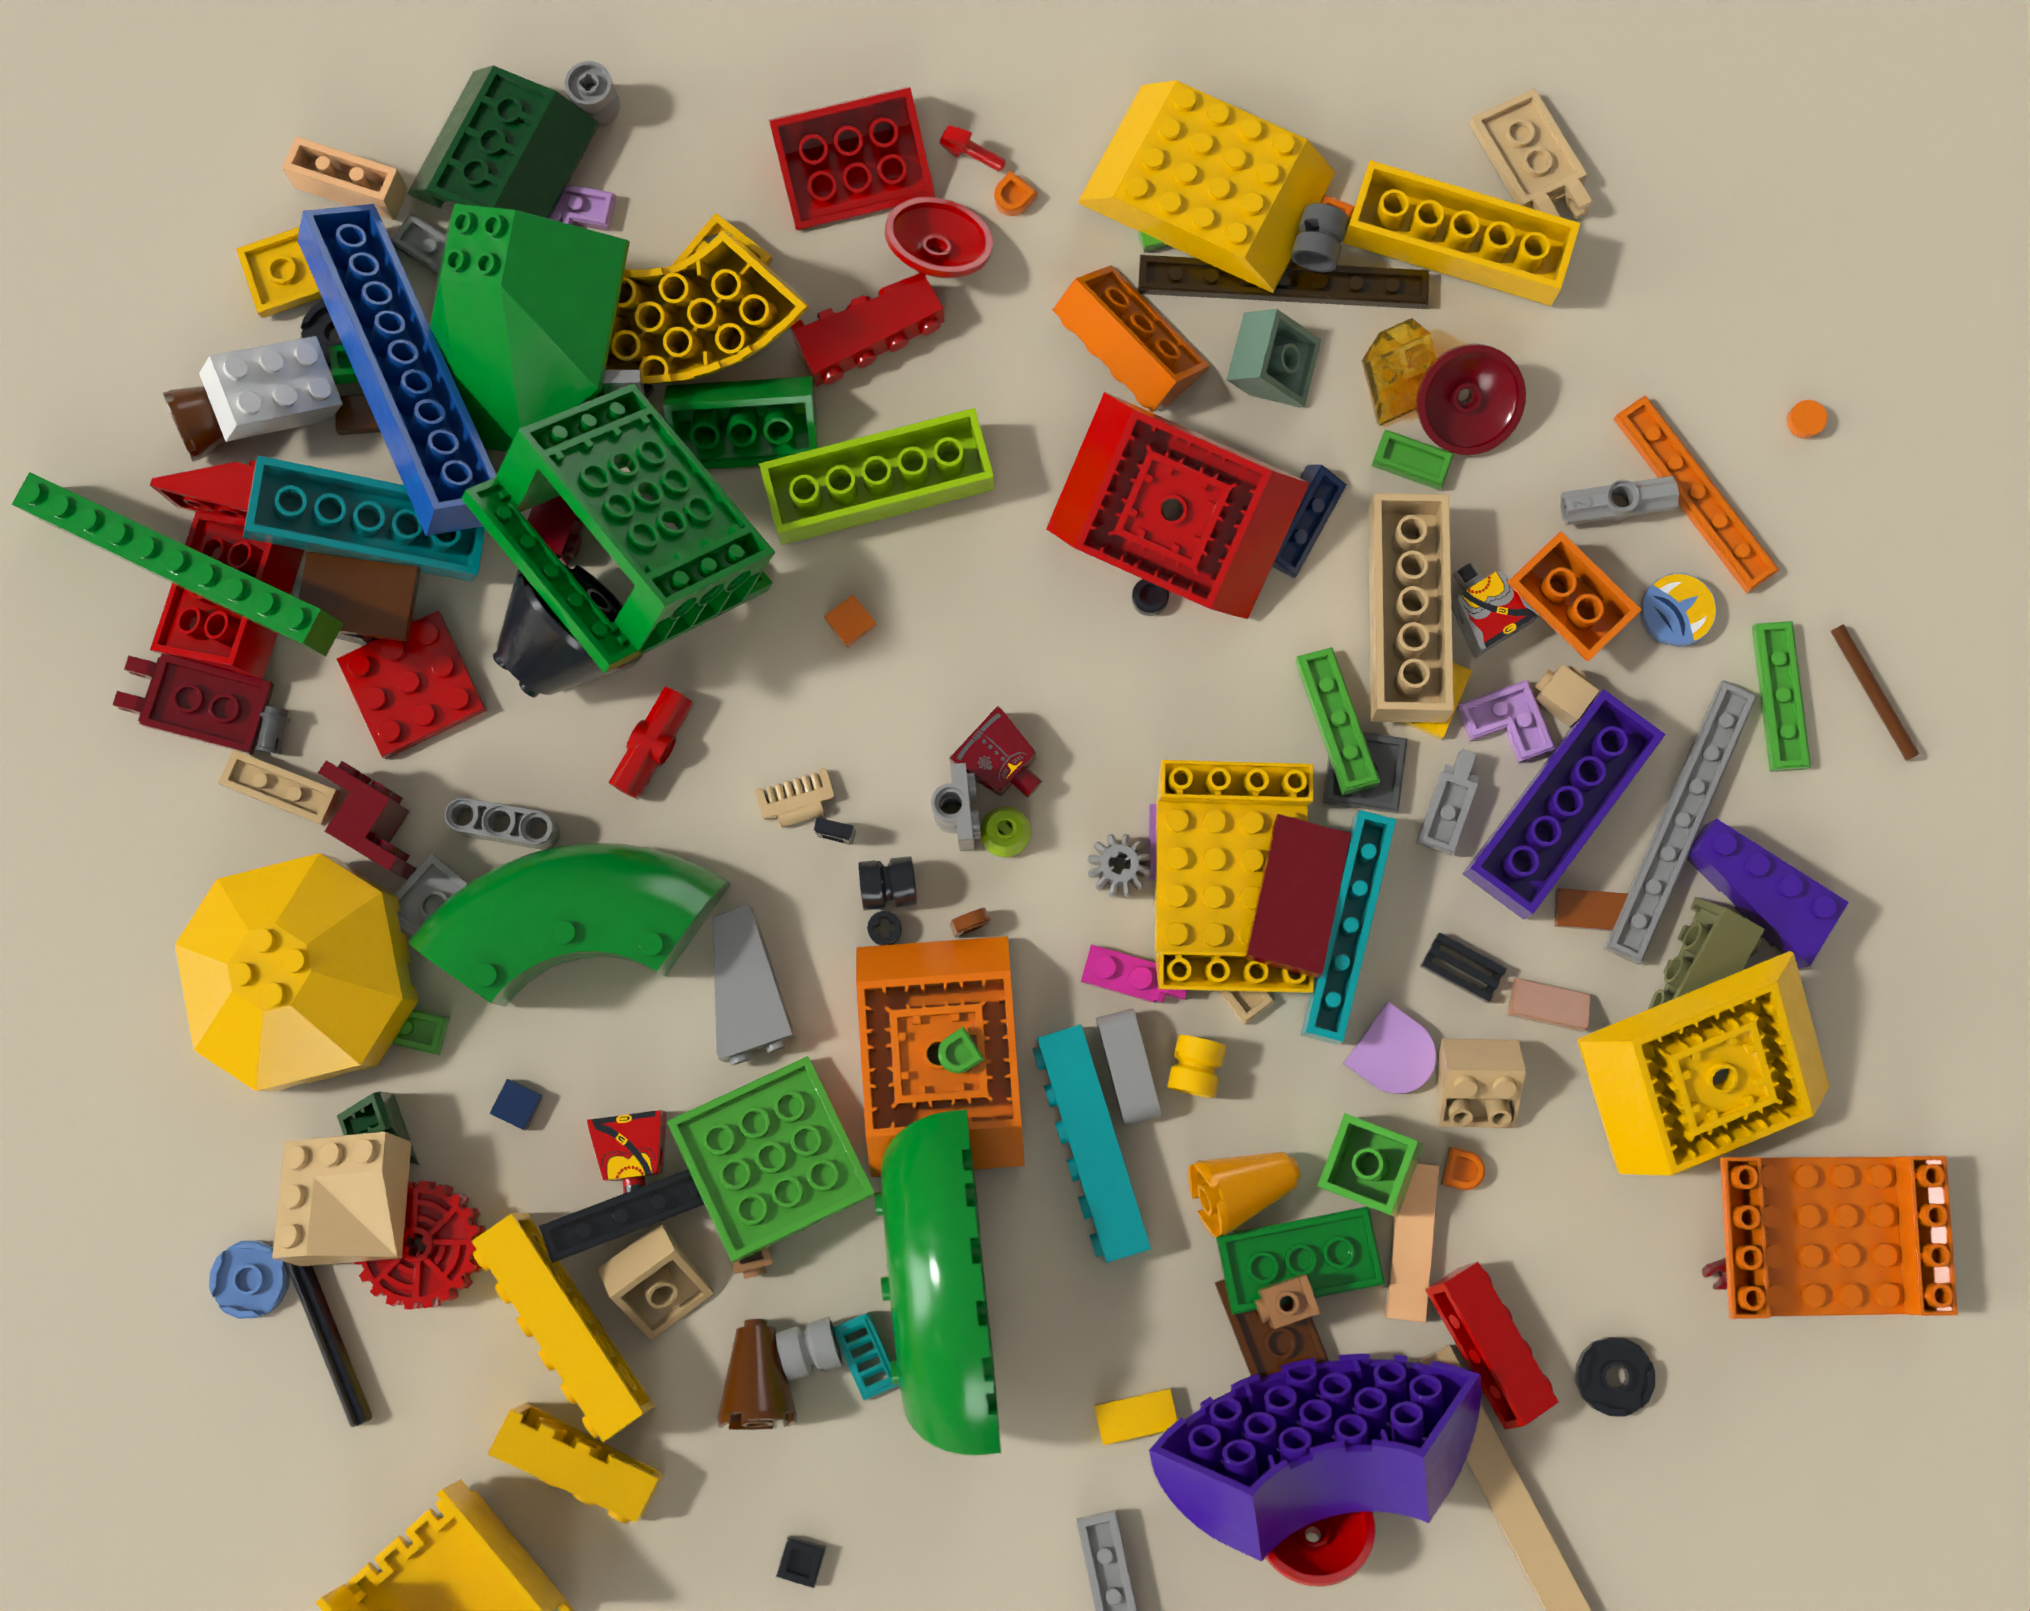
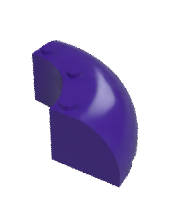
M1361 1353L1339 1355V1361L1315 1363V1358L1281 1365L1280 1372L1262 1378L1257 1373L1239 1380L1231 1385L1230 1392L1214 1400L1208 1397L1200 1403V1410L1189 1416L1186 1420L1181 1417L1149 1449L1152 1468L1165 1494L1188 1520L1215 1540L1261 1562L1271 1550L1295 1531L1308 1524L1334 1515L1364 1511L1388 1512L1430 1523L1453 1488L1468 1456L1480 1412L1481 1374L1433 1360L1431 1365L1408 1362V1356L1394 1355L1393 1360L1370 1359V1354Z

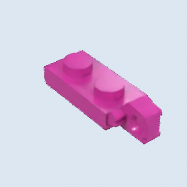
M1091 944L1081 978L1082 983L1154 1003V1001L1164 1003L1166 995L1181 1000L1186 998L1188 990H1159L1156 963Z

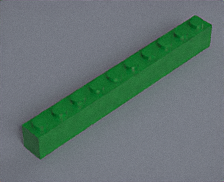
M31 472L28 473L11 504L47 524L323 656H327L344 624L327 612Z

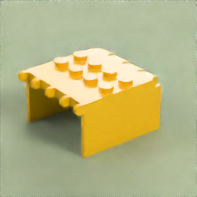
M462 1479L441 1489L436 1494L439 1500L435 1504L444 1515L442 1518L432 1508H429L405 1530V1533L413 1542L412 1545L403 1536L399 1535L374 1558L383 1570L381 1573L372 1563H368L347 1582V1585L339 1586L315 1602L322 1611H553L555 1608H558L559 1611H574L571 1604L476 1490L471 1491Z

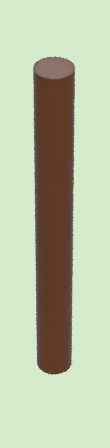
M1843 624L1830 631L1904 759L1907 761L1919 755V751L1845 625Z

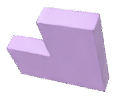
M567 185L549 219L570 225L609 231L617 198L615 193Z
M1528 680L1457 705V711L1469 741L1505 729L1518 763L1555 749Z

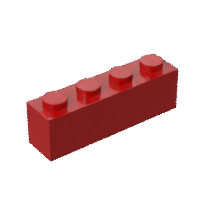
M1478 1261L1457 1268L1425 1289L1470 1370L1481 1374V1389L1505 1430L1526 1426L1559 1403L1553 1392L1550 1380L1540 1370L1532 1356L1533 1353L1530 1345L1521 1337L1512 1321L1510 1310L1501 1302L1492 1286L1491 1277L1482 1269Z

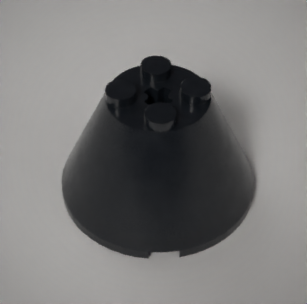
M578 564L573 569L564 565L610 622H614L623 607L616 596L597 578ZM519 569L517 570L497 643V651L493 654V659L501 668L508 670L519 681V686L525 694L533 698L539 694L552 695L631 668L642 658L643 655L604 674Z

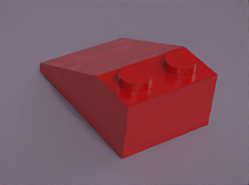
M250 461L249 465L231 462L151 479L150 486L178 508L193 512L197 511L246 519L256 461Z

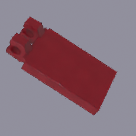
M161 653V657H158L156 663L128 655L124 670L128 671L131 675L151 681L145 698L117 691L113 706L123 711L138 714L139 724L144 727L253 755L263 717H260V712L264 713L265 707L269 704L274 688L272 682Z

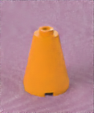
M1284 1152L1199 1160L1188 1167V1183L1192 1199L1199 1197L1203 1209L1197 1211L1198 1215L1213 1237L1228 1234L1297 1187V1179L1300 1178V1170L1296 1160L1293 1157H1288Z

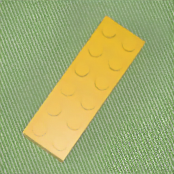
M1369 160L1343 243L1552 306L1562 288L1581 223Z
M511 1213L472 1240L473 1245L477 1249L473 1252L476 1261L484 1271L491 1270L498 1281L495 1285L498 1295L507 1305L512 1303L520 1316L516 1318L519 1327L527 1337L534 1336L542 1348L538 1351L542 1362L550 1371L554 1369L563 1380V1383L560 1384L563 1394L571 1404L578 1403L585 1414L582 1418L583 1424L592 1437L597 1438L599 1436L604 1442L656 1407L561 1262L551 1263L541 1232L528 1213Z

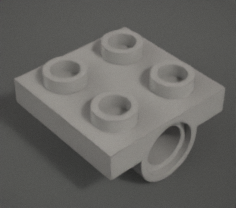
M966 763L950 764L952 783L944 784L937 788L931 798L934 819L941 830L947 833H957L960 851L975 850L974 840L981 839L978 810L971 811L970 803L978 802L975 773L967 774ZM950 803L961 806V809L955 814L949 815L942 811Z

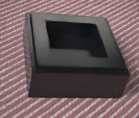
M820 817L816 818L814 831L819 838L847 845L854 843L856 835L854 826Z
M788 1536L776 1577L814 1588L826 1546Z

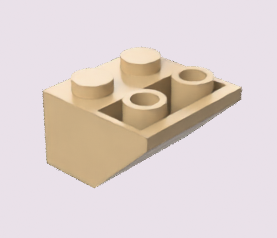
M1441 1039L1437 1065L1439 1127L1516 1128L1526 1073L1519 1040Z

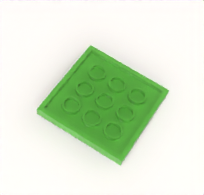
M809 1056L667 1121L668 1127L732 1264L869 1199L875 1194Z

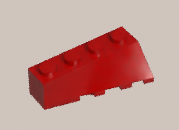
M918 273L885 286L879 290V297L874 299L864 295L854 298L846 307V310L838 313L833 312L832 308L821 311L817 314L818 320L810 324L804 325L801 319L791 326L796 350L810 376H813V382L816 387L823 383L825 385L833 384L839 381L845 372L855 367H867L876 360V356L888 350L890 352L898 351L905 347L910 339L920 334L923 336L932 334L940 328L941 323L945 322L944 309L925 274Z

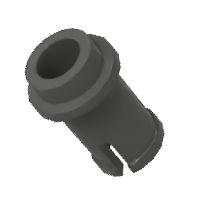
M266 706L264 713L260 712V717H263L255 750L280 755L286 722L291 720L287 718L288 710Z

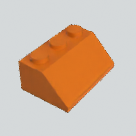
M1562 531L1551 539L1507 582L1587 662L1642 610Z

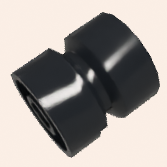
M912 856L891 858L888 866L885 867L881 861L876 860L859 862V881L864 911L884 908L887 901H892L896 907L917 905Z

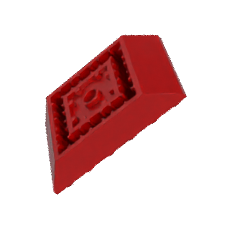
M1104 392L1046 530L1081 552L1208 609L1248 620L1310 482ZM1167 499H1177L1182 503L1183 514L1179 519L1171 520L1164 515L1163 504Z

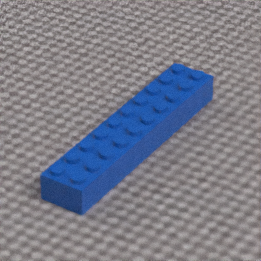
M375 204L304 210L297 241L425 535L430 536L483 526L461 498L466 489L495 478L496 472Z

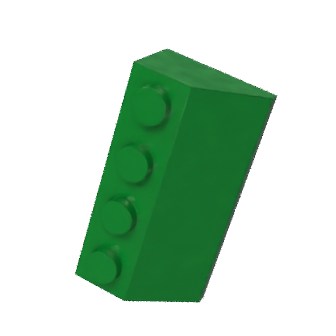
M813 376L666 385L663 401L665 421L705 469L759 466V463L818 448Z

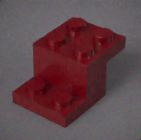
M326 760L318 773L350 793L324 832L388 871L408 880L417 868L407 862L410 857L409 854L390 844L410 812L400 805L403 797L375 780L370 784L372 780L370 777L344 761H341L337 767Z

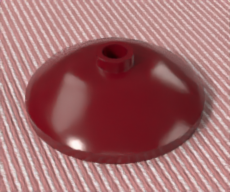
M1485 344L1460 345L1440 355L1424 373L1416 396L1417 416L1425 434L1442 449L1459 455L1481 454L1499 446L1516 429L1525 408L1526 387L1520 369L1504 352ZM1464 389H1468L1469 395L1467 399L1460 401L1459 393Z

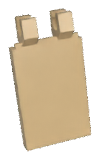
M1535 88L1471 117L1469 124L1516 204L1560 217L1553 202L1564 197L1565 205L1574 219L1588 214L1589 210L1587 207L1592 204V200L1583 184L1587 173Z

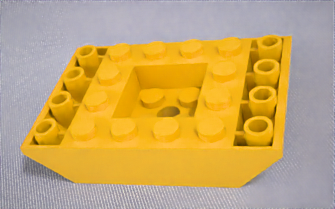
M1791 951L1577 1039L1616 1170L1619 1174L1672 1176L1813 1117L1830 1087L1796 959ZM1727 1068L1728 1074L1725 1080L1719 1084H1713L1715 1073L1720 1069Z

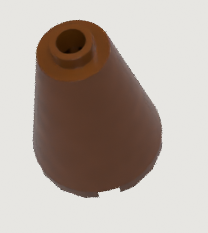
M204 386L173 389L163 393L192 462L201 460L227 443Z
M766 1319L745 1320L744 1327L736 1329L717 1417L719 1428H723L729 1423V1430L773 1429V1421L783 1420L784 1427L796 1424L797 1413L789 1381L785 1375L778 1352L776 1328L768 1326Z

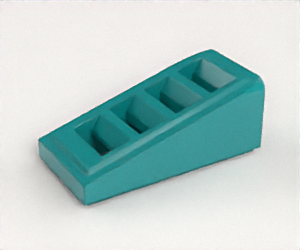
M870 1311L832 1328L863 1400L900 1385L892 1384L890 1359ZM866 1327L867 1335L851 1342L848 1341L846 1335ZM872 1341L874 1349L859 1356H854L853 1349ZM876 1356L879 1357L881 1363L864 1371L860 1370L858 1364ZM885 1370L887 1378L869 1386L866 1385L865 1378Z

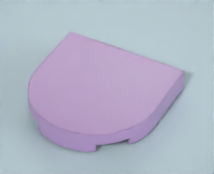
M1387 1002L1343 1065L1380 1091L1404 1094L1418 1089L1430 1078L1436 1063V1049L1431 1036L1424 1027L1390 1002Z

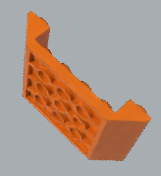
M1946 1156L1720 1157L1729 1319L1771 1318L1770 1316L1958 1315Z

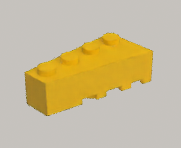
M529 1403L510 1409L487 1453L496 1459L538 1477L550 1486L572 1493L574 1498L587 1505L594 1506L596 1504L609 1510L608 1515L624 1524H629L630 1521L637 1523L643 1518L664 1476V1473Z

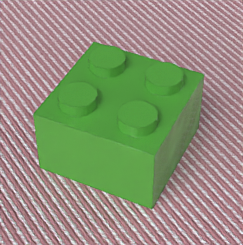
M1344 1113L1317 1187L1398 1217L1424 1144Z

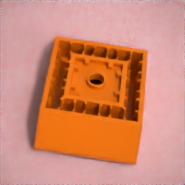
M1008 936L856 947V988L865 1133L871 1177H881L883 1154L892 1139L905 1127L933 1114L967 1109L974 1170L1025 1166ZM964 1027L985 1060L961 1074L951 1073L942 1065L931 1063L928 1059L929 1048L935 1043H941L946 1037Z

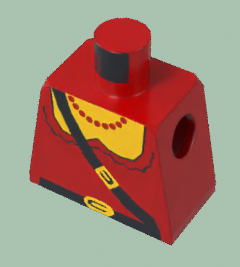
M656 1110L587 1120V1126L604 1181L622 1179L624 1194L645 1186V1176L663 1174L666 1111Z

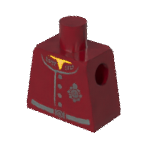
M999 706L988 715L950 757V764L966 763L967 774L975 773V781L999 796H1002L1014 785L1022 794L1029 798L1043 782L1028 769L1036 759L1035 750Z

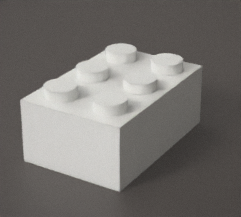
M317 336L210 355L199 372L226 442L329 421L343 404Z

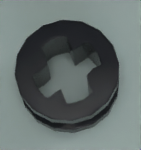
M880 911L870 918L867 931L872 941L879 946L893 945L902 934V926L895 914L889 911ZM881 919H888L889 925L895 924V930L889 932V938L881 939L880 933H874V927L880 926Z

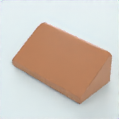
M1514 978L1507 1016L1584 1032L1588 1030L1590 994Z

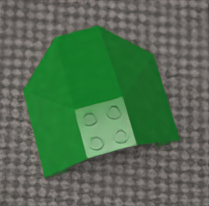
M454 204L448 221L429 326L485 449L508 452L518 429L578 406L586 399L592 400L601 392L630 241L514 209Z

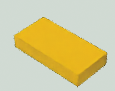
M1170 1388L1094 1405L1102 1445L1165 1432L1178 1421Z

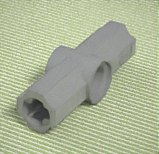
M1673 476L1635 482L1618 480L1611 485L1566 491L1560 495L1561 515L1566 525L1600 520L1619 522L1628 516L1676 510L1679 506V490ZM1618 494L1622 496L1627 502V507L1615 505L1612 501V495Z

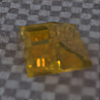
M1413 318L1379 332L1362 359L1376 421L1379 426L1416 410V396L1420 381L1428 367L1437 359L1431 333Z

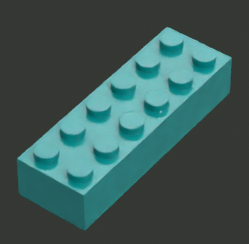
M258 455L254 468L243 538L340 557L418 566L422 573L472 582L478 576L485 527L481 526L426 536L404 485Z

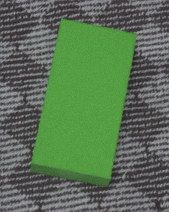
M1385 429L1371 466L1441 490L1454 454Z

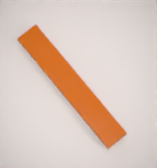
M1646 395L1613 418L1658 478L1673 476L1678 485L1679 506L1745 593H1748L1779 571L1776 564Z

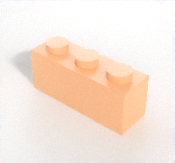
M297 136L282 166L295 189L347 206L375 204L381 217L394 221L408 191L396 168Z

